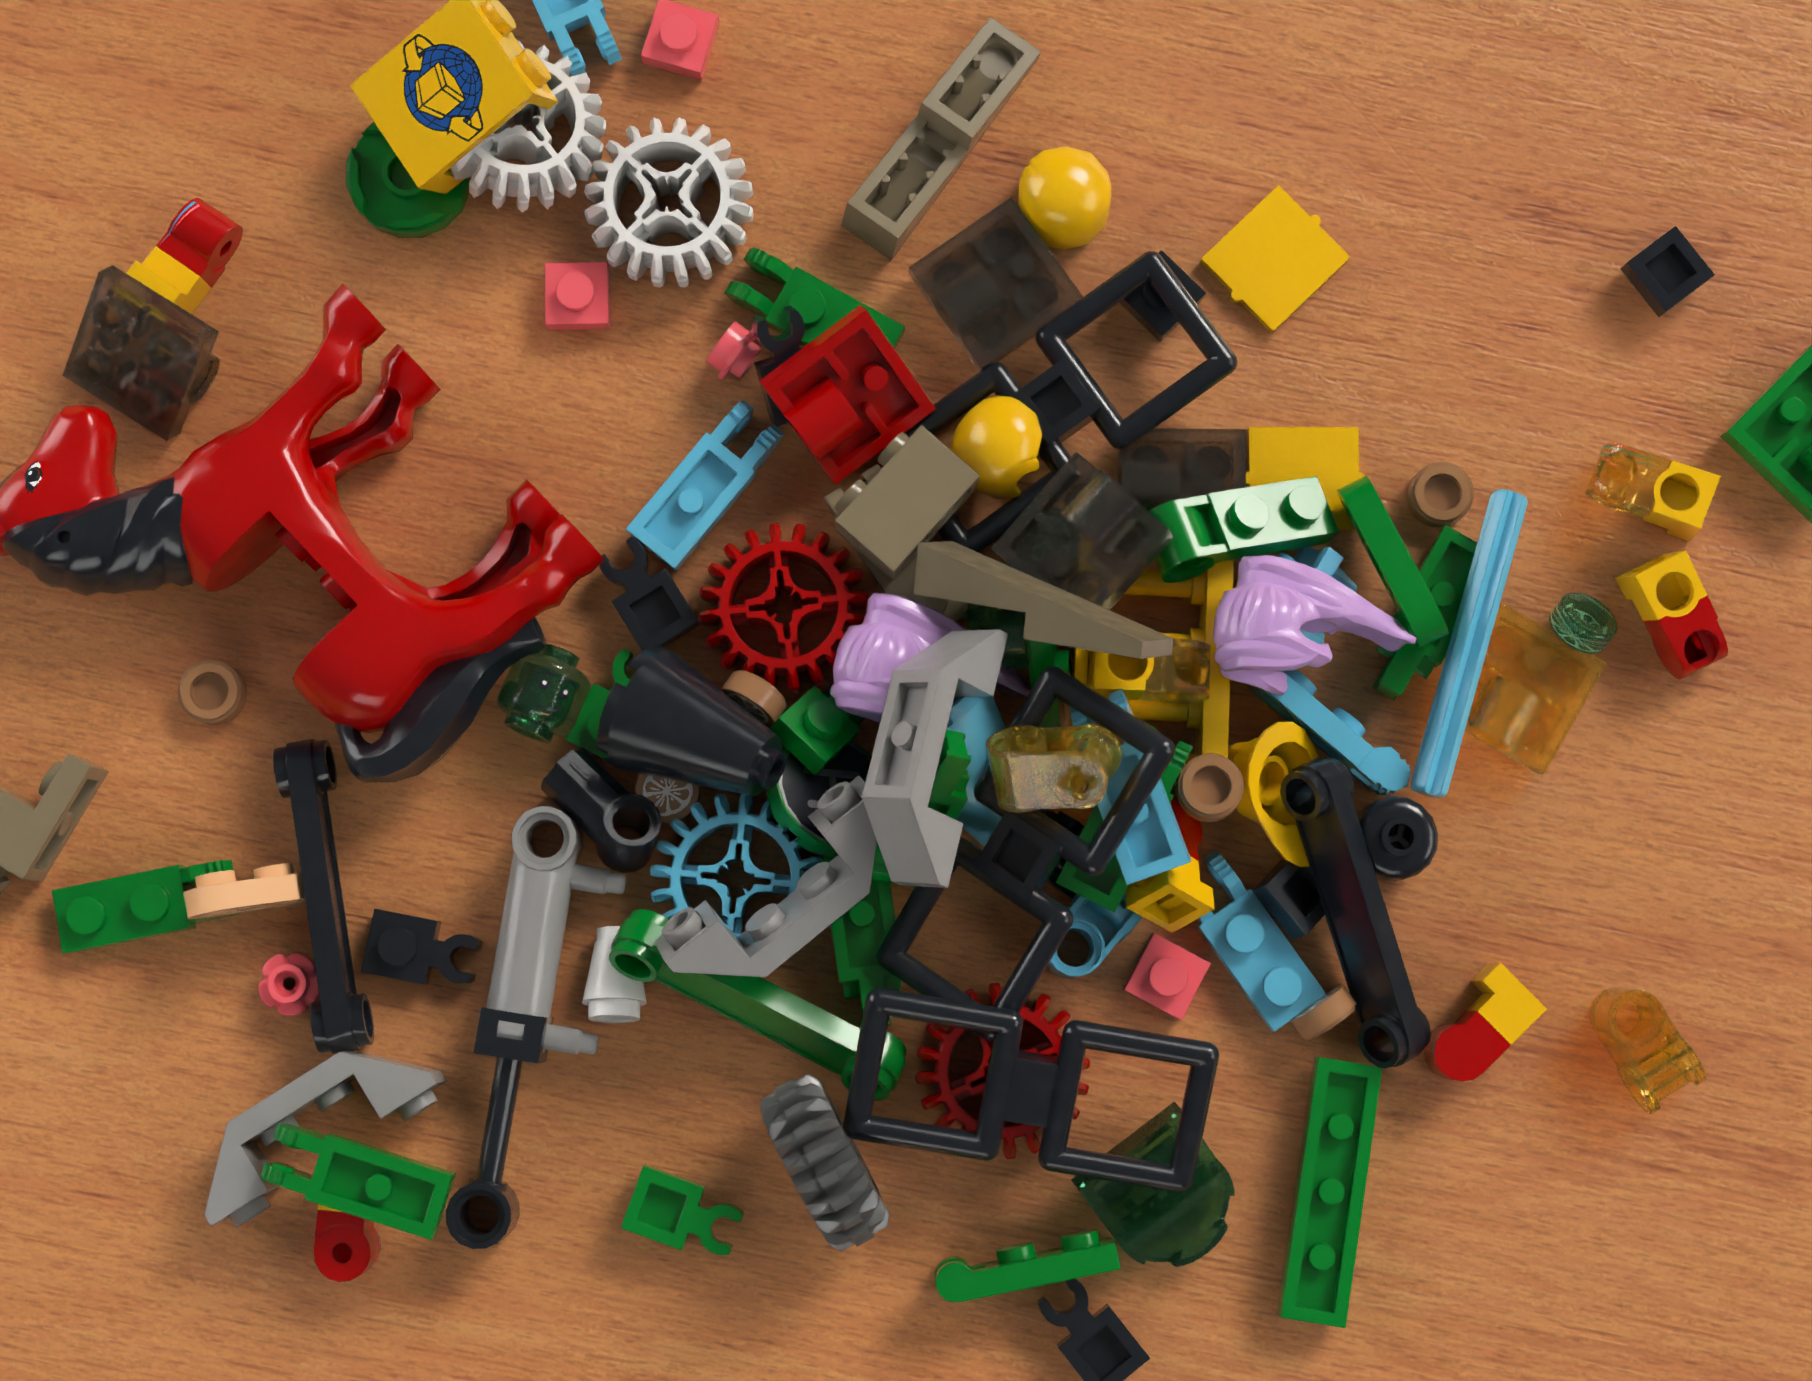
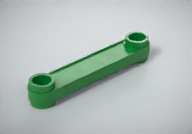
M638 909L634 910L629 918L622 922L612 941V950L609 954L611 965L619 973L640 982H652L655 980L840 1075L843 1085L848 1090L850 1089L860 1028L761 977L673 972L663 960L654 943L662 935L661 932L668 921L667 918L651 910ZM889 1032L886 1034L874 1101H883L888 1098L890 1091L896 1088L906 1063L907 1049L905 1044Z

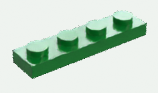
M1314 1056L1277 1315L1281 1318L1346 1328L1382 1068L1377 1066Z

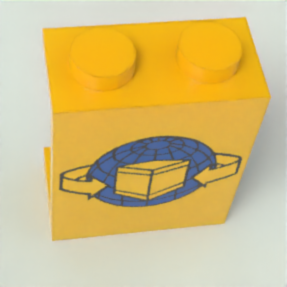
M450 0L350 84V87L420 189L447 194L464 180H455L451 173V167L522 108L530 103L550 109L559 102L546 84L551 80L547 67L533 51L528 48L523 50L511 32L516 28V23L508 10L498 0Z

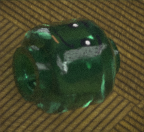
M546 644L545 649L541 653L528 655L513 664L497 697V706L506 715L503 724L523 736L550 744L553 736L569 735L575 727L591 689L590 680L583 672L576 668L580 658L563 648Z

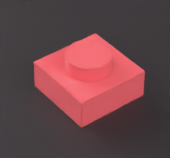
M658 0L641 53L643 64L702 81L720 25L719 16L672 1Z
M608 262L545 263V325L548 330L611 329L610 267Z
M1152 933L1123 991L1178 1020H1182L1211 963Z

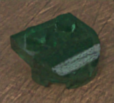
M1174 1101L1113 1147L1107 1154L1170 1164L1181 1108ZM1203 1138L1193 1185L1185 1192L1162 1190L1082 1176H1075L1071 1179L1121 1248L1131 1258L1144 1265L1146 1261L1170 1262L1173 1266L1180 1267L1206 1255L1219 1243L1227 1231L1228 1225L1225 1222V1216L1230 1196H1235L1230 1174L1215 1157Z

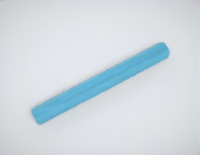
M1499 489L1490 496L1412 775L1411 789L1428 797L1440 798L1448 793L1528 505L1527 498L1524 495L1511 490Z

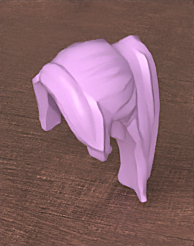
M1270 555L1243 556L1238 564L1237 586L1234 589L1224 591L1216 610L1213 640L1216 647L1215 661L1219 664L1224 678L1248 684L1280 696L1285 694L1288 689L1287 674L1282 672V670H1296L1306 665L1319 668L1329 663L1332 659L1333 654L1327 643L1320 644L1306 638L1300 631L1301 629L1310 633L1327 632L1330 635L1336 631L1353 633L1369 639L1391 652L1398 650L1406 645V643L1415 644L1417 639L1409 634L1397 619L1380 610L1325 572L1302 563Z
M873 593L868 599L867 612L863 623L850 626L837 649L833 665L834 684L830 688V694L835 698L836 706L848 713L880 723L893 670L949 632L967 631V629L951 617L909 597ZM1002 659L995 688L1012 698H1017L1021 695L1027 697L1031 691L1028 689V682Z

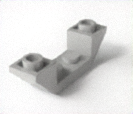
M1000 629L951 631L892 672L862 799L890 879L896 884L938 888L949 887L963 823L929 808L928 804L954 697L994 696L1008 634Z
M858 775L850 783L844 781L836 784L823 794L817 803L818 809L808 816L838 853V856L829 863L820 862L807 870L799 879L795 891L779 904H768L758 910L748 920L745 926L746 930L738 937L734 935L706 900L695 909L688 907L679 911L666 922L661 932L662 935L654 941L668 967L673 972L767 977L869 894L877 839L862 799L865 781Z
M342 1051L227 1122L204 1214L209 1224L213 1226L231 1218L237 1228L271 1207L265 1196L281 1186L268 1183L260 1177L264 1163H268L256 1141L261 1139L265 1147L278 1142L273 1137L277 1123H287L300 1127L295 1116L314 1104H317L320 1111L324 1112L340 1103L355 1092L350 1083L355 1078L380 1119L393 1116L399 1112L402 1119L406 1121L438 1101L432 1090L447 1081L441 1070L358 1051Z

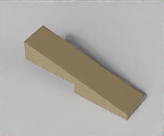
M990 17L921 102L917 117L847 202L841 226L892 261L1038 61L1041 51Z
M953 541L918 543L913 592L915 595L1025 612L1023 639L1139 659L1172 655L1173 638Z

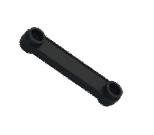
M315 739L290 742L285 747L274 749L273 765L276 783L283 798H291L320 996V1001L313 1002L310 1009L313 1038L316 1048L320 1053L332 1052L337 1054L342 1051L360 1050L362 1046L373 1044L374 1023L368 997L365 993L357 994L327 794V791L335 790L337 786L334 755L328 740L315 741Z
M1327 757L1324 759L1316 758L1292 769L1290 774L1285 776L1281 783V799L1286 810L1295 818L1349 993L1357 1003L1355 1005V1012L1360 1024L1358 1031L1360 1049L1368 1061L1379 1068L1397 1067L1419 1056L1429 1044L1431 1038L1430 1024L1426 1015L1417 1007L1352 800L1354 792L1353 778L1346 766L1337 759Z

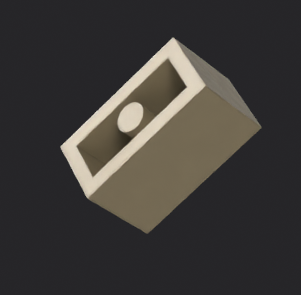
M922 425L910 438L903 432L898 434L877 460L884 467L868 485L861 479L857 480L844 493L835 506V509L841 513L835 520L836 531L892 581L917 556L918 543L929 542L976 490V486L979 483L980 475Z

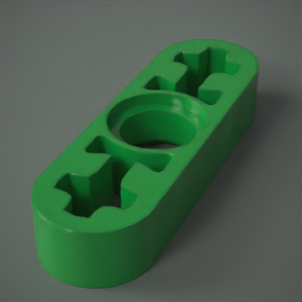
M1364 476L1338 489L1337 493L1346 514L1409 633L1417 638L1415 642L1417 647L1422 648L1448 635L1447 625L1431 592L1369 478Z

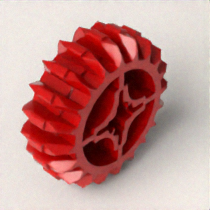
M771 523L768 530L771 539L770 543L760 545L757 533L750 529L744 533L747 545L750 548V551L742 555L738 548L731 543L724 546L723 551L726 557L734 565L729 570L717 563L710 564L708 567L709 574L715 580L721 582L722 586L721 588L712 586L701 587L699 595L702 600L708 603L718 604V608L705 610L699 613L698 616L699 622L703 626L720 625L721 627L720 630L711 633L705 639L708 649L714 650L726 645L730 646V649L719 660V665L723 670L727 671L733 668L742 660L745 662L742 668L743 671L757 675L758 671L764 672V680L777 688L778 676H787L789 692L795 695L799 694L801 690L799 674L809 672L811 681L817 688L825 685V680L819 666L827 662L833 670L836 651L841 639L850 626L862 624L865 618L863 615L851 613V609L867 606L870 594L864 591L849 592L848 588L857 585L864 579L863 571L858 567L840 572L839 569L846 564L850 557V552L846 547L837 549L829 557L824 555L830 542L829 534L823 531L820 532L810 547L804 545L806 540V527L804 524L797 523L795 525L792 541H782V531L779 523ZM788 560L802 562L818 570L830 582L835 593L820 594L819 590L804 591L798 588L791 580ZM769 563L770 584L767 590L758 597L745 599V604L733 605L736 593L748 575ZM781 579L784 580L787 595L791 596L792 604L798 600L803 604L802 609L792 611V621L789 622L791 635L789 639H786L783 623H779L777 613L772 617H769L766 613L768 609L775 608L778 605V596H781L779 586ZM837 612L836 621L827 638L817 648L800 656L799 634L803 626L811 620L823 618L824 614ZM749 623L751 627L764 626L773 630L778 636L781 659L768 657L751 649L739 637L734 625Z
M999 983L989 984L988 995L990 1003L985 1005L993 1006L1002 991ZM970 988L964 991V993L980 1003L974 989ZM1044 993L1036 998L1032 1009L1023 1006L1019 1013L1023 1020L1036 1027L1047 1041L1020 1049V1051L1058 1057L1061 1035L1057 1030L1064 1026L1071 1016L1066 1010L1057 1012L1049 1021L1042 1016L1051 1000L1050 996ZM928 1023L925 1028L931 1036L941 1039L938 1050L928 1046H919L917 1048V1056L924 1060L935 1061L934 1071L917 1072L915 1074V1081L917 1084L923 1085L936 1082L938 1092L922 1098V1107L925 1110L933 1109L943 1103L947 1111L938 1117L934 1123L935 1126L949 1128L956 1120L962 1125L960 1130L976 1132L978 1119L968 1114L957 1101L984 1091L986 1080L974 1085H970V1083L985 1076L984 1068L985 1066L988 1067L987 1061L991 1055L988 1041L976 1033L982 1052L978 1066L971 1072L963 1075V1077L949 1082L948 1063L952 1049L958 1038L967 1029L949 1027L945 1031L938 1024ZM1087 1057L1084 1058L1082 1070L1090 1067V1060ZM1080 1082L1077 1095H1087L1089 1086ZM1076 1107L1074 1108L1073 1120H1076L1080 1114ZM1016 1122L1004 1124L1001 1139L1003 1140L1005 1158H1016L1015 1138L1023 1136L1030 1151L1034 1154L1039 1152L1040 1141L1035 1131L1041 1127Z

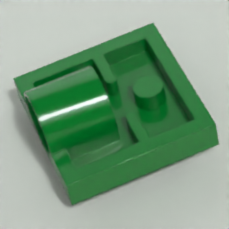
M1812 345L1805 349L1720 436L1811 523Z

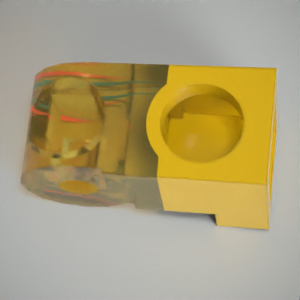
M1612 443L1603 445L1585 494L1601 505L1618 511L1632 513L1633 517L1666 528L1667 534L1690 542L1702 527L1721 476L1633 447Z
M1173 638L1172 655L1144 659L1089 650L1087 686L1109 699L1108 694L1122 689L1127 700L1159 701L1174 704L1203 702L1210 699L1211 645L1197 640Z

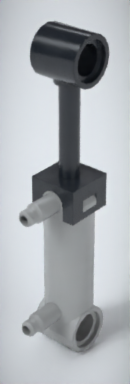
M550 806L535 807L524 812L516 821L512 831V847L514 850L487 1005L486 1007H481L473 1052L497 1057L477 1176L470 1177L469 1184L460 1188L450 1198L446 1209V1225L451 1236L461 1245L471 1249H485L506 1238L516 1227L520 1216L518 1198L515 1192L508 1186V1183L502 1181L522 1062H546L548 1050L575 1055L578 1053L593 1055L597 1052L599 1037L596 1034L586 1033L578 1028L553 1025L554 1017H550L571 891L578 890L603 895L605 893L622 894L625 890L626 877L624 874L613 873L608 869L576 864L583 848L582 831L565 812ZM555 822L561 827L564 834L563 845L555 855L541 858L534 851L532 837L539 826ZM475 1196L488 1197L496 1204L499 1211V1219L493 1230H481L471 1223L468 1217V1207L470 1201Z

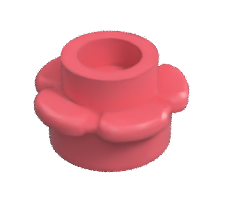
M736 321L723 334L706 360L708 364L720 372L717 377L720 380H725L730 373L741 379L762 351V348L754 343L756 337L753 334V330L748 331Z
M298 952L292 953L287 957L284 954H278L270 958L263 966L262 974L264 978L258 985L260 998L266 1006L276 1007L281 1015L296 1016L306 1011L309 1004L319 999L315 962L309 956ZM289 977L293 978L296 982L292 990H288L284 986L285 980Z

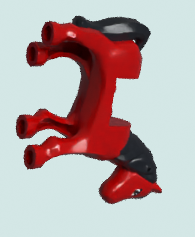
M342 283L323 305V340L315 356L290 386L253 419L219 435L194 450L180 468L167 477L120 494L115 476L118 435L108 413L94 406L75 405L67 406L53 415L38 445L27 461L16 468L0 483V556L11 555L18 563L31 569L40 581L50 587L67 588L72 592L85 596L98 592L118 594L139 590H155L167 583H174L183 587L193 584V580L207 592H218L232 586L252 573L279 548L285 545L301 562L305 561L315 572L323 567L327 573L319 582L345 609L349 608L351 610L311 649L300 663L292 678L294 685L320 714L334 723L341 740L344 758L350 771L357 779L364 782H397L421 774L445 757L472 724L489 691L504 671L521 659L539 654L545 649L547 640L536 616L547 609L560 606L572 586L579 579L592 573L605 559L563 514H560L526 479L506 499L507 522L490 552L480 563L463 576L445 585L426 588L385 569L360 539L342 509L336 482L348 471L382 455L400 452L413 439L415 410L429 403L441 389L411 356L397 344L381 361V384L374 399L364 412L345 427L310 439L314 426L325 412L341 399L355 393L362 384L364 349L375 343L386 331L375 316ZM383 731L381 738L374 743L365 741L361 735V732L373 733Z

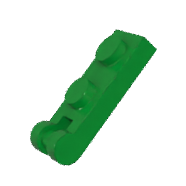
M1090 1229L1060 1236L1061 1247L1035 1252L1034 1242L1010 1245L995 1250L997 1260L971 1266L965 1259L958 1256L947 1257L937 1265L935 1283L939 1295L944 1300L964 1302L1121 1269L1116 1243L1111 1237L1099 1239L1098 1230Z

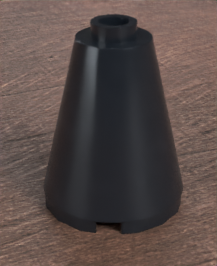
M662 646L648 647L637 654L627 665L637 670L625 687L615 682L602 711L597 735L598 749L609 755L608 758L603 759L607 764L621 770L749 796H756L765 788H773L780 780L786 766V754L782 752L781 738L674 652Z

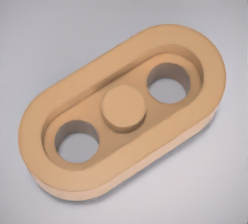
M282 863L254 869V879L236 881L234 870L196 876V888L183 892L188 919L215 917L305 902L302 873L294 874L292 863Z

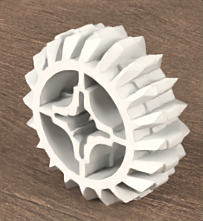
M518 40L519 44L521 45V47H522L523 50H524L525 48H524L523 44H521V42ZM545 44L536 51V55L541 59L551 75V80L546 84L559 102L550 109L530 103L527 104L451 167V173L455 180L471 177L469 193L472 194L473 198L481 195L487 189L492 190V204L496 209L505 203L506 196L517 197L516 205L523 213L529 207L530 197L537 196L540 203L548 210L554 203V189L570 199L576 192L577 184L575 179L585 182L590 180L594 168L590 161L600 160L603 154L604 145L599 138L605 135L606 120L604 117L597 115L601 111L602 106L599 94L587 93L590 86L587 72L569 77L572 62L569 60L568 55L558 60L555 64L549 63V50ZM564 114L569 122L572 136L566 146L557 154L551 146L552 137L548 131L554 127L555 118ZM510 123H515L516 126L511 129ZM530 125L532 130L527 131L525 128ZM518 159L528 165L511 164L504 161Z
M653 117L649 125L651 135L641 138L639 130L635 126L629 125L626 129L630 143L629 146L624 148L618 142L608 141L606 149L614 162L609 163L603 160H595L593 162V173L602 182H592L585 185L584 192L587 199L596 204L591 205L584 213L588 224L599 226L592 234L595 245L598 248L611 246L606 257L613 267L622 265L629 260L627 273L629 278L634 281L641 278L647 268H651L652 284L658 288L664 285L666 273L674 272L679 287L685 288L689 284L687 270L697 267L700 276L705 280H709L713 276L708 261L710 258L714 257L724 265H729L732 262V254L724 243L728 242L734 245L745 244L747 240L746 232L737 224L753 221V208L743 203V201L748 200L754 193L750 181L738 180L746 172L743 159L732 158L727 160L731 153V145L725 138L709 146L711 132L710 128L704 124L696 129L692 137H689L686 120L680 117L675 120L672 133H664L661 121ZM662 161L685 162L675 171L667 173L658 171L650 166ZM711 177L717 184L721 195L717 214L708 227L701 220L700 212L694 205L704 193L702 185ZM630 180H632L637 185L640 195L644 197V201L634 213L636 221L626 229L620 221L619 207L622 194ZM655 192L660 197L670 194L671 200L673 195L677 194L683 213L679 209L669 212L667 206L665 212H661ZM668 233H677L689 240L687 243L668 247L646 243L647 240L654 243L658 238Z

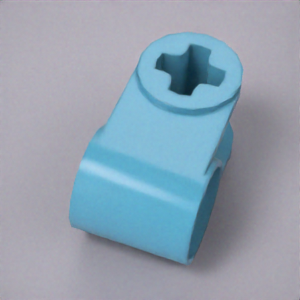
M1126 892L1115 913L1078 894L1073 896L1070 900L1072 903L1068 907L1073 914V924L1069 931L1077 932L1086 939L1089 954L1085 963L1079 967H1072L1063 963L1056 951L1047 966L1051 973L1060 978L1074 979L1091 973L1100 965L1114 946L1132 931L1143 917L1126 908Z

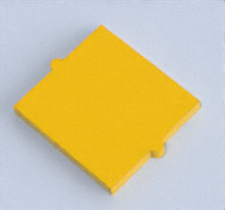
M1278 185L1201 258L1200 262L1231 292L1230 301L1234 304L1241 302L1272 334L1351 257L1319 226L1321 223L1319 216H1309Z
M1248 427V472L1242 477V483L1245 486L1251 487L1317 476L1338 530L1355 531L1341 503L1337 490L1365 476L1362 472H1359V427Z

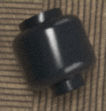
M1390 796L1367 804L1357 813L1377 880L1394 882L1420 874L1431 864L1438 847V831L1433 817L1421 804L1407 797ZM1396 826L1394 835L1388 837L1390 829ZM1396 842L1402 850L1394 848L1390 843Z

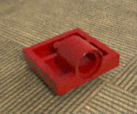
M861 305L758 381L835 485L887 447L898 434L907 432L936 410L869 312Z

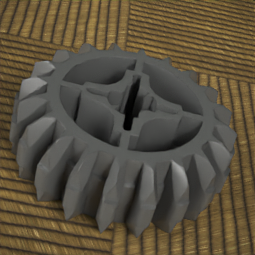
M807 1074L795 1081L792 1078L774 1089L773 1093L761 1100L760 1112L769 1131L768 1133L787 1169V1173L804 1201L809 1214L812 1215L818 1229L822 1232L830 1246L839 1251H843L855 1244L858 1247L874 1238L875 1233L888 1226L889 1211L885 1205L886 1203L854 1140L846 1135L843 1129V1120L820 1080Z

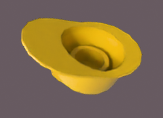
M1276 722L1266 728L1259 738H1254L1249 742L1235 743L1228 748V758L1238 767L1244 781L1243 796L1236 810L1246 818L1261 824L1272 845L1286 861L1299 867H1307L1309 863L1295 818L1286 810L1281 799L1280 789L1283 779L1286 775L1290 774L1292 769L1319 757L1305 729L1294 722Z

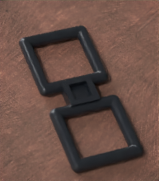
M1155 251L1145 252L1042 326L1037 331L1035 339L1039 348L1052 364V367L1023 388H1021L1004 364L999 362L991 363L935 403L936 410L905 432L910 438L922 425L935 435L992 393H995L996 396H1008L1020 400L1037 415L1042 432L1038 454L1050 469V472L969 530H967L958 515L954 513L938 531L944 541H953L981 553L1076 485L1081 478V470L1062 442L1093 421L1113 448L1119 450L1126 449L1234 372L1238 363L1236 355L1159 253ZM1149 282L1207 360L1123 419L1066 340Z
M1049 666L1041 672L974 786L973 793L975 799L1002 817L983 850L960 836L951 874L952 877L958 866L1042 922L993 1004L994 1007L1012 1009L1017 1012L1021 1011L1073 924V914L1070 909L1042 891L1060 858L1062 857L1089 876L1102 874L1175 754V745L1171 739L1056 666ZM1057 698L1143 753L1090 844L1004 788ZM915 886L877 951L876 957L879 965L921 995L980 1004L907 953L945 889ZM974 1031L985 1040L993 1043V1033Z
M875 988L867 994L843 1122V1129L849 1138L989 1161L997 1156L1004 1123L1009 1121L1044 1127L1038 1161L1040 1166L1047 1171L1175 1192H1185L1193 1185L1219 1061V1050L1213 1043L1073 1020L1068 1022L1063 1028L1057 1057L1019 1050L1023 1018L1019 1012L1012 1009L885 988ZM889 1017L994 1034L976 1132L872 1115ZM1086 1049L1190 1066L1170 1164L1067 1147Z

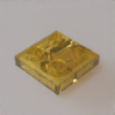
M1500 602L1465 732L1539 775L1544 774L1607 663Z

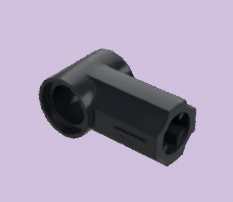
M583 747L576 751L572 749L557 761L553 769L542 780L541 790L596 843L597 854L604 865L613 871L621 873L636 872L645 867L652 857L662 822L660 811L655 804L645 796L630 794ZM622 827L632 828L642 838L636 840L625 839L618 835L615 829Z

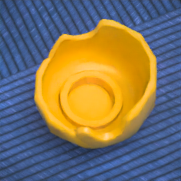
M1068 146L1042 150L1030 159L1028 166L1023 168L1019 180V220L1023 228L1041 245L1062 250L1087 245L1105 227L1109 218L1112 189L1107 170L1091 152Z
M998 395L983 399L962 418L953 434L951 450L980 475L979 483L976 486L977 490L994 499L1015 498L1020 495L1019 487L1016 485L1018 480L1025 474L1039 469V462L1036 457L1042 439V432L1037 415L1020 400Z

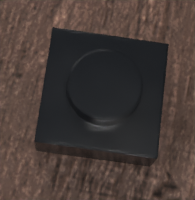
M1676 226L1629 260L1621 268V271L1658 317H1661L1715 275Z
M1161 250L1159 254L1195 302L1199 304L1204 299L1206 292ZM1149 282L1119 302L1159 342L1179 324Z
M1282 858L1252 890L1292 940L1306 936L1325 915L1310 866L1299 867Z

